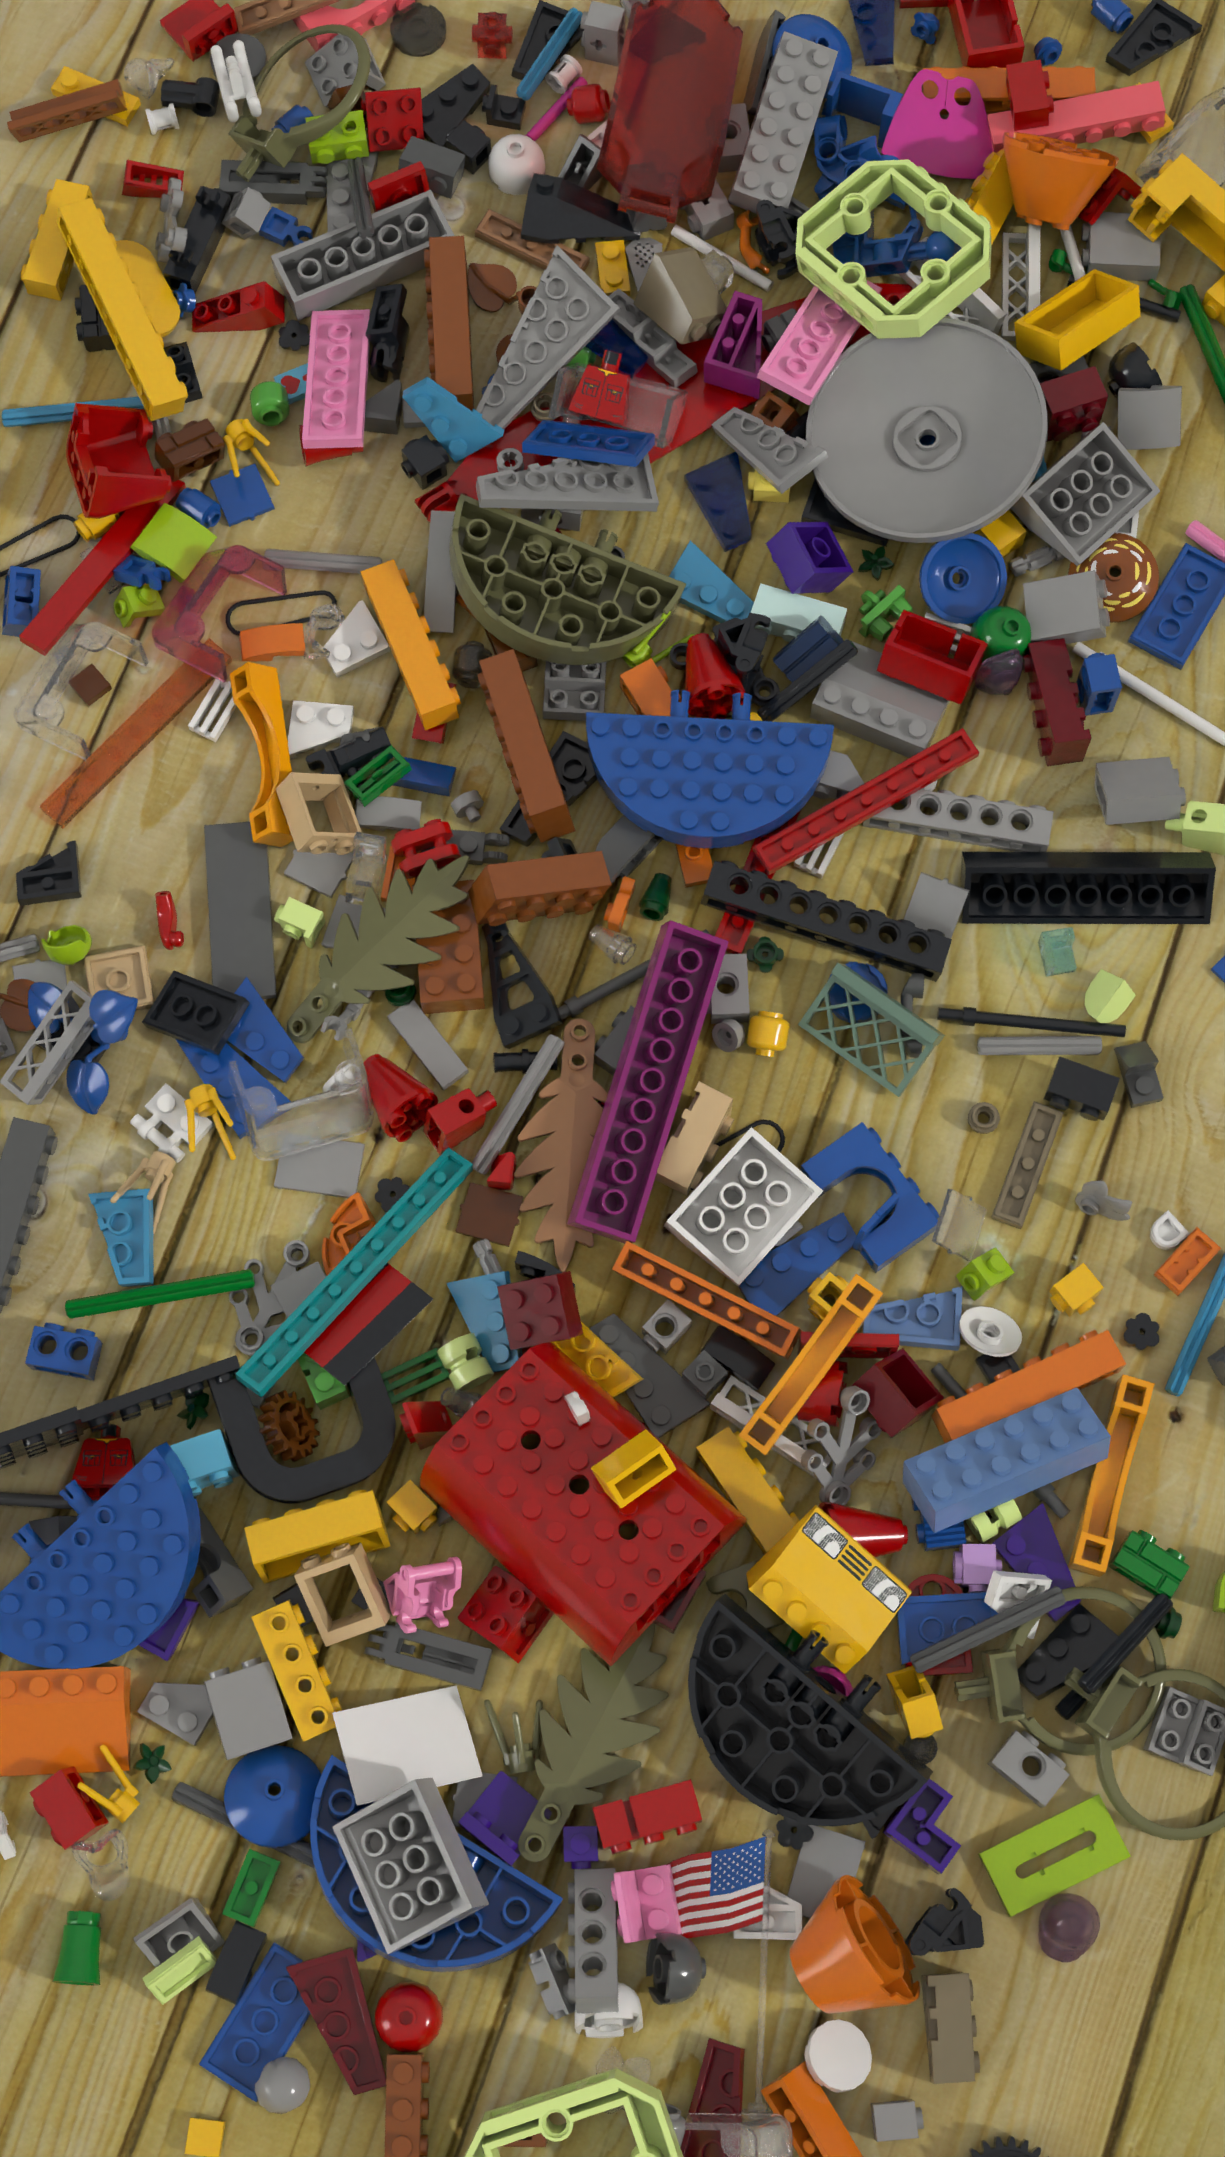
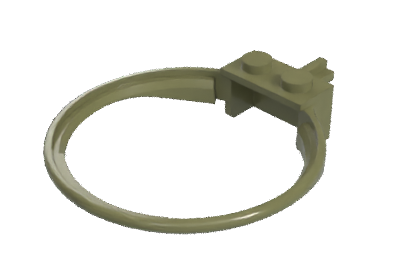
M339 24L315 27L291 39L269 59L254 81L257 95L264 79L278 60L291 48L309 37L327 33H336L348 37L356 46L358 67L350 90L333 110L317 119L291 127L289 133H283L279 128H274L271 132L263 129L259 131L256 126L258 124L257 118L250 114L245 98L242 108L243 116L239 117L228 133L247 153L236 170V174L249 182L262 161L285 168L299 146L315 141L328 133L351 111L365 88L371 64L368 45L359 32Z
M1080 1586L1061 1590L1066 1602L1076 1599L1104 1601L1121 1608L1133 1619L1142 1611L1125 1597L1106 1589ZM1043 1615L1012 1629L1007 1642L1002 1648L981 1651L984 1677L954 1682V1691L958 1702L987 1697L990 1718L996 1722L1002 1723L1017 1720L1037 1740L1057 1751L1072 1755H1095L1094 1744H1078L1062 1740L1046 1731L1034 1717L1026 1718V1713H1024L1015 1657L1017 1656L1016 1644L1023 1647L1031 1629ZM1154 1627L1146 1637L1152 1649L1155 1671L1167 1668L1163 1645ZM1166 1682L1153 1686L1152 1694L1147 1704L1148 1707L1141 1718L1123 1734L1106 1741L1105 1746H1112V1751L1128 1744L1148 1726L1160 1706Z
M1118 1666L1095 1693L1087 1694L1078 1684L1079 1679L1084 1673L1073 1667L1071 1672L1065 1677L1064 1684L1088 1700L1075 1724L1092 1735L1094 1739L1098 1777L1105 1794L1115 1809L1129 1823L1141 1831L1168 1840H1194L1208 1836L1225 1827V1811L1211 1821L1192 1828L1166 1827L1140 1815L1122 1795L1114 1774L1112 1746H1105L1113 1726L1137 1688L1143 1684L1149 1688L1167 1681L1191 1682L1211 1690L1224 1701L1225 1687L1212 1678L1191 1670L1163 1669L1136 1677L1122 1666Z

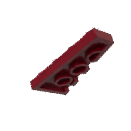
M353 1947L286 1966L290 1977L299 1990L305 2005L314 2018L320 2033L329 2046L353 2094L358 2095L386 2086V2075Z
M709 2038L686 2120V2130L681 2144L683 2157H740L745 2049Z

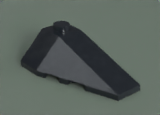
M534 173L527 194L521 239L546 244H559V239L575 238L576 243L586 242V238L601 237L604 241L640 240L642 232H635L633 230L624 206L563 178Z

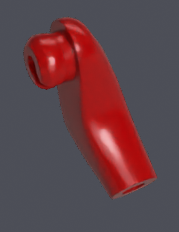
M157 892L155 899L158 928L163 946L167 950H172L174 947L180 948L184 944V934L181 931H176L177 913L171 892Z

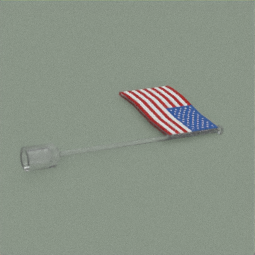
M770 1829L762 1833V1836L765 1837L740 1846L690 1854L668 1863L671 1864L682 1931L680 1935L688 1939L729 1933L762 1921L755 2102L748 2103V2109H742L740 2155L750 2157L774 2156L775 2115L773 2111L769 2110L767 2103H762V2093L760 2091L763 2087L772 1837H775V1833Z

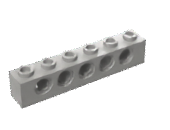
M922 788L899 801V803L904 805V809L895 810L890 806L863 822L864 827L1015 852H1046L1049 846L1054 811H1048L1045 807L1039 805L1024 807L1008 800L994 802L978 795L963 797L957 796L948 790L933 792ZM930 807L935 811V814L925 815L920 809ZM960 812L965 816V819L956 820L951 816V813ZM983 817H990L994 819L996 824L986 825L981 819ZM1021 822L1026 826V829L1017 830L1012 826V823Z

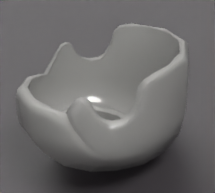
M285 2056L276 2058L274 2061L266 2064L263 2067L259 2080L255 2083V2093L259 2104L268 2112L284 2114L301 2106L310 2090V2079L306 2067L297 2059Z

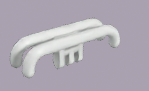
M236 40L233 43L235 56H228L226 58V65L221 47L214 45L211 48L219 88L227 118L230 122H236L239 119L235 100L246 98L250 114L253 117H259L262 113L245 46L241 40Z

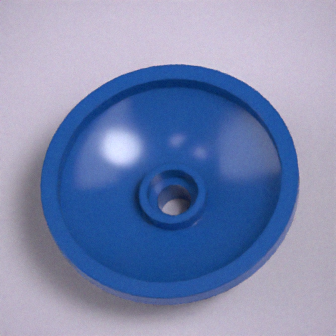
M800 14L787 19L777 30L772 44L773 57L785 31L838 51L829 81H834L838 71L848 75L851 74L852 55L850 47L838 28L826 19L811 14Z
M970 533L955 539L936 542L927 552L922 562L919 577L920 589L925 603L939 618L956 624L974 623L985 611L998 606L1001 602L1007 584L1006 565L997 547L991 541L978 534ZM955 573H958L960 576L957 584L953 582V575Z
M274 1745L247 1754L234 1766L225 1785L224 1805L231 1825L244 1839L262 1847H284L300 1841L310 1833L312 1805L321 1773L308 1756L287 1746ZM276 1785L280 1787V1793L276 1796L270 1795L268 1789L271 1786Z

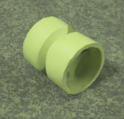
M474 1333L460 1336L446 1343L437 1351L444 1368L451 1369L449 1378L457 1393L473 1389L494 1375L486 1357H480L482 1349Z
M1014 1499L989 1509L988 1511L992 1516L990 1520L986 1513L982 1512L965 1521L975 1537L981 1543H984L998 1534L999 1527L1007 1529L1022 1520V1516Z

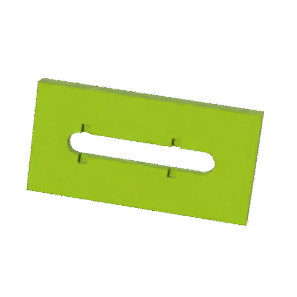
M1100 1794L978 1854L1009 1917L1131 1857ZM1091 1831L1095 1835V1842L1088 1847L1022 1879L1016 1875V1868L1034 1857L1084 1832Z

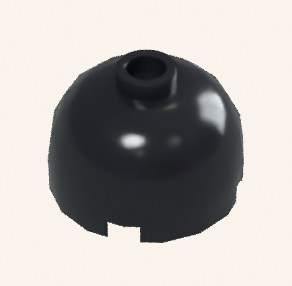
M1135 342L1121 348L1114 354L1109 363L1108 374L1111 380L1107 382V386L1116 398L1120 388H1151L1154 385H1162L1156 369L1151 370L1147 363L1150 359Z

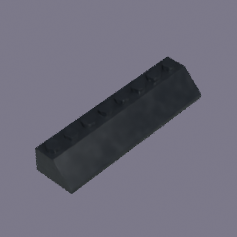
M962 852L960 883L962 888L970 890L961 912L962 924H1210L1216 867L1210 852Z

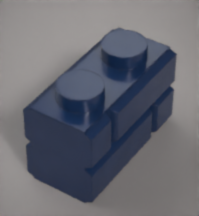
M820 615L778 651L772 660L793 683L844 642V640L832 628L829 622Z

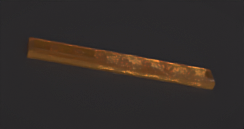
M209 638L39 806L40 809L63 829L232 662L231 656Z

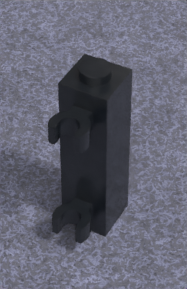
M200 186L195 197V205L184 226L187 229L185 249L183 253L170 250L168 255L170 259L163 271V275L172 290H178L180 283H186L187 289H193L196 294L225 231L226 226L222 224V220L231 203L230 195L219 188L211 189Z

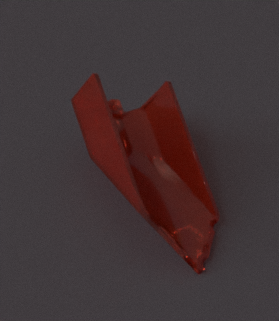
M650 0L645 4L640 1L632 4L597 163V169L620 194L617 210L626 212L629 209L665 218L666 222L675 224L678 208L711 197L725 146L743 38V31L740 27H732L728 22L730 14L719 0Z

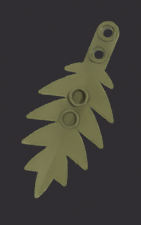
M467 855L460 857L443 867L440 871L435 861L428 859L417 878L413 892L403 870L397 869L388 892L385 912L375 889L372 887L368 888L360 915L359 938L349 914L344 913L341 915L334 941L332 963L328 955H321L319 962V977L321 981L288 1020L287 1033L293 1041L298 1043L310 1041L321 1029L325 1017L333 1015L342 1002L351 1004L370 1003V998L357 990L380 991L414 985L415 981L386 967V965H415L441 960L442 956L409 939L433 938L460 930L458 925L432 912L449 908L469 898L468 893L456 888L455 885L464 874L470 857ZM321 998L323 1005L318 1009V1001ZM300 1022L303 1023V1029L301 1032L298 1031V1026Z
M652 1623L612 1666L609 1665V1670L586 1648L581 1650L582 1678L589 1702L563 1675L557 1677L561 1709L570 1735L546 1710H540L542 1739L552 1770L541 1760H535L534 1764L537 1775L545 1789L518 1841L519 1851L525 1859L539 1862L550 1854L574 1805L590 1804L602 1800V1793L585 1788L614 1781L641 1767L640 1761L604 1753L636 1745L660 1732V1728L656 1726L622 1720V1718L650 1709L669 1696L666 1691L635 1685L653 1674L667 1660L665 1655L649 1652L654 1637L655 1623ZM554 1807L558 1813L557 1818L548 1820L545 1817L546 1808ZM538 1838L542 1844L541 1849L538 1851L531 1850L529 1848L530 1839Z

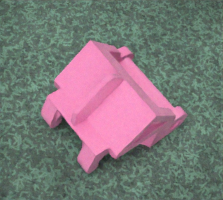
M450 1557L446 1562L412 1567L410 1564L402 1565L400 1572L394 1573L383 1582L391 1614L393 1616L397 1615L396 1622L404 1633L416 1632V1625L411 1620L416 1618L428 1617L438 1628L449 1625V1621L444 1617L443 1611L450 1610L453 1607V1596L461 1588L462 1564L458 1557Z

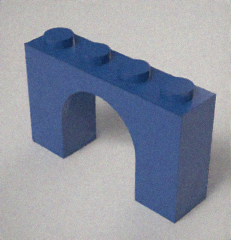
M861 1122L803 1163L800 1171L823 1190L819 1197L844 1179L857 1174H867L879 1178L889 1187L892 1195L896 1193L899 1196L892 1216L869 1233L860 1243L858 1249L870 1267L877 1273L936 1231L940 1222L938 1221L939 1214L930 1202L925 1204L918 1195L920 1190L914 1180L910 1177L905 1178L899 1170L901 1165L897 1158L891 1152L886 1153L881 1147L880 1143L882 1141L877 1132L872 1127L867 1128Z

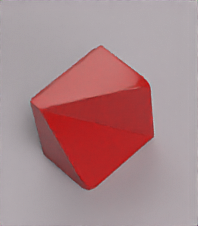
M507 1152L496 1157L491 1166L490 1176L487 1179L488 1187L510 1191L513 1189L517 1163L513 1152Z

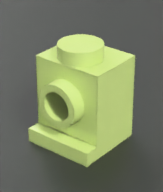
M291 897L288 898L285 905L281 904L274 917V921L281 925L286 935L297 940L300 937L304 938L306 946L310 948L313 947L326 922L322 911Z

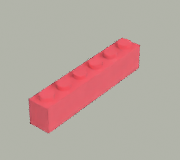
M1159 81L1054 101V113H1049V126L1014 131L1011 110L987 115L992 150L997 153L1004 148L1002 140L1004 132H1009V136L1012 138L1014 132H1020L1077 144L1084 142L1095 143L1105 138L1124 137L1130 133L1150 132L1164 127L1166 109Z

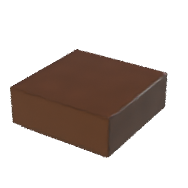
M90 664L68 681L72 689L88 707L112 689L110 683L93 664Z

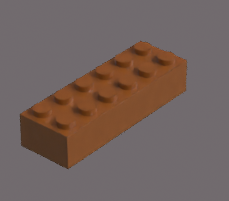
M464 236L429 237V249L424 250V262L426 268V309L429 325L427 331L428 345L430 347L429 369L431 379L455 395L459 403L472 410L474 409L465 240Z
M514 649L480 660L482 673L477 674L485 694V700L495 724L494 728L501 743L502 752L512 776L511 780L520 801V808L530 833H537L540 842L543 843L555 837L575 832L576 830Z

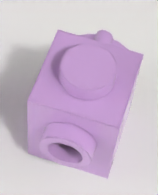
M962 1544L959 1551H954L952 1561L954 1584H960V1588H969V1593L987 1592L993 1571H1002V1560L996 1559V1544Z

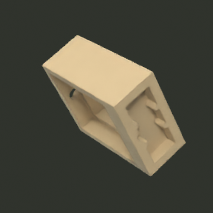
M291 772L276 788L297 852L345 855L350 853L354 846L363 838L340 774ZM305 800L323 801L334 832L315 831Z
M361 1542L352 1546L349 1543L340 1544L333 1548L330 1554L322 1557L318 1553L310 1555L301 1561V1566L294 1574L326 1647L383 1627L392 1615L389 1604ZM350 1564L369 1608L332 1621L313 1577Z

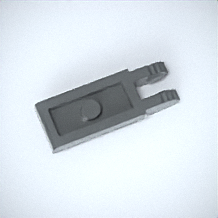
M452 830L453 837L446 841L447 844H457L461 857L465 855L470 857L469 864L506 863L508 855L502 852H484L485 845H509L510 837L504 834ZM434 846V847H431V848H428V849H425V850H422V852H425V851L434 849L435 846Z

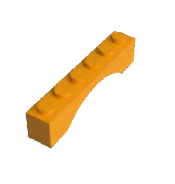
M247 662L230 673L233 701L251 728L261 762L260 791L256 803L249 813L252 839L254 843L284 847L294 840L276 788L292 772L278 673L277 668Z
M856 1274L791 1366L738 1436L764 1455H767L884 1294Z
M1124 1374L1116 1382L1105 1428L1111 1436L1108 1458L1096 1463L1094 1466L1068 1565L1070 1569L1101 1577L1106 1573L1127 1476L1147 1415L1155 1383Z

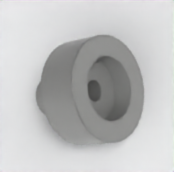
M472 790L454 799L451 807L458 818L467 816L470 823H473L481 818L478 810L483 806L484 802L479 792Z
M731 1018L724 1019L716 1024L712 1031V1037L717 1047L725 1052H732L740 1047L745 1041L744 1026Z

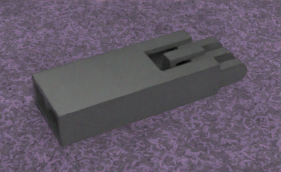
M222 160L219 189L229 194L231 201L234 194L247 187L260 192L265 200L273 204L307 205L308 198L326 197L325 187L327 186V179L325 177L328 176V169L326 167L308 166V163L288 162L285 168L262 161L249 182H246L236 174V170L243 160ZM280 180H287V183H280ZM291 180H299V184H291Z
M398 1623L395 1626L386 1624L375 1629L377 1631H384L382 1637L369 1634L368 1641L380 1644L379 1650L373 1647H365L364 1654L384 1659V1663L391 1667L482 1691L493 1652L492 1649L417 1629L414 1633L406 1634ZM404 1639L426 1645L422 1659L400 1654V1652L414 1655L416 1649L413 1645L404 1644Z

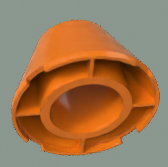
M844 1875L834 1882L790 1947V1959L795 1974L813 2003L828 2014L911 2004L919 1997L920 1982L916 1981L913 1983L910 1970L916 1966L910 1950L894 1920L875 1895L868 1898L859 1889L863 1886V1883L850 1875Z

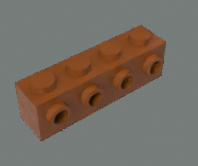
M424 2053L387 2054L384 2157H428L429 2141L428 2135L423 2134V2120L429 2119V2098H423L424 2083H429L430 2062L424 2061Z

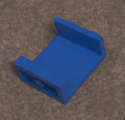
M838 71L834 81L828 82L824 95L826 101L822 109V115L825 117L833 116L837 112H841L880 126L877 147L882 148L903 94Z

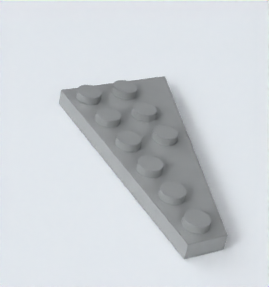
M556 245L552 253L553 256L540 278V283L533 297L530 298L505 354L501 357L491 383L488 384L476 408V411L482 414V418L493 426L497 424L502 429H505L620 311V308L558 245Z
M648 453L637 467L557 458L553 459L552 464L540 466L538 463L528 465L527 470L514 472L509 469L478 476L476 481L479 508L657 512L659 505Z

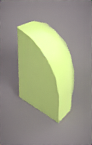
M1101 969L1085 993L1084 1005L1088 1014L1096 1021L1110 1023L1119 1018L1136 995L1124 979Z

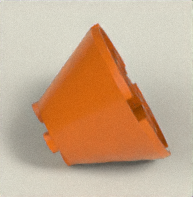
M1004 132L1002 139L1016 217L1025 219L1026 223L1042 226L1044 221L1052 224L1054 228L1069 230L1070 224L1074 222L1115 169L1119 160L1117 156L1102 150L1077 148V143L1040 135L1014 132L1012 138L1009 136V132Z

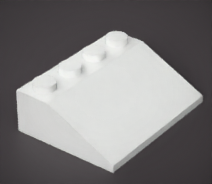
M751 1127L671 1215L664 1227L687 1248L739 1286L819 1197L823 1190Z

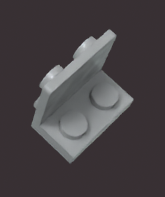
M341 34L335 36L305 61L325 107L328 108L327 105L334 89L352 85L357 72L358 53L356 46L351 39ZM368 45L371 64L366 85L379 91L386 83Z

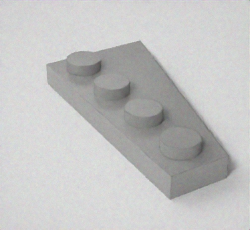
M369 152V157H361L366 184L372 181L378 163L379 152ZM349 159L326 164L328 169V176H326L328 232L356 221L347 161ZM367 184V190H368V196H369V195H370V192H369V188H368V184Z
M733 407L711 424L714 432L781 494L828 458L825 449L819 446L814 448L808 445L806 440L798 436L793 438L785 434L783 429L776 426L772 428L764 424L763 420L736 407Z

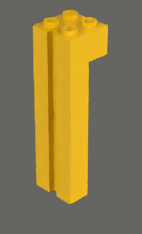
M1182 153L1174 162L1171 159L1167 160L1158 171L1160 175L1155 179L1151 177L1140 190L1142 193L1131 204L1134 210L1127 220L1153 243L1172 225L1225 272V190Z

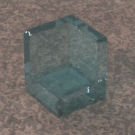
M1073 927L1041 933L1038 945L1046 977L1075 972L1077 967L1072 950L1075 940Z

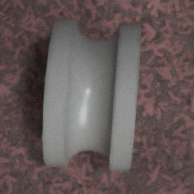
M506 448L499 452L497 456L498 472L509 469L514 472L523 471L524 463L521 452L514 448ZM508 460L510 463V460H514L516 465L512 467V464H510V467H506L505 461Z

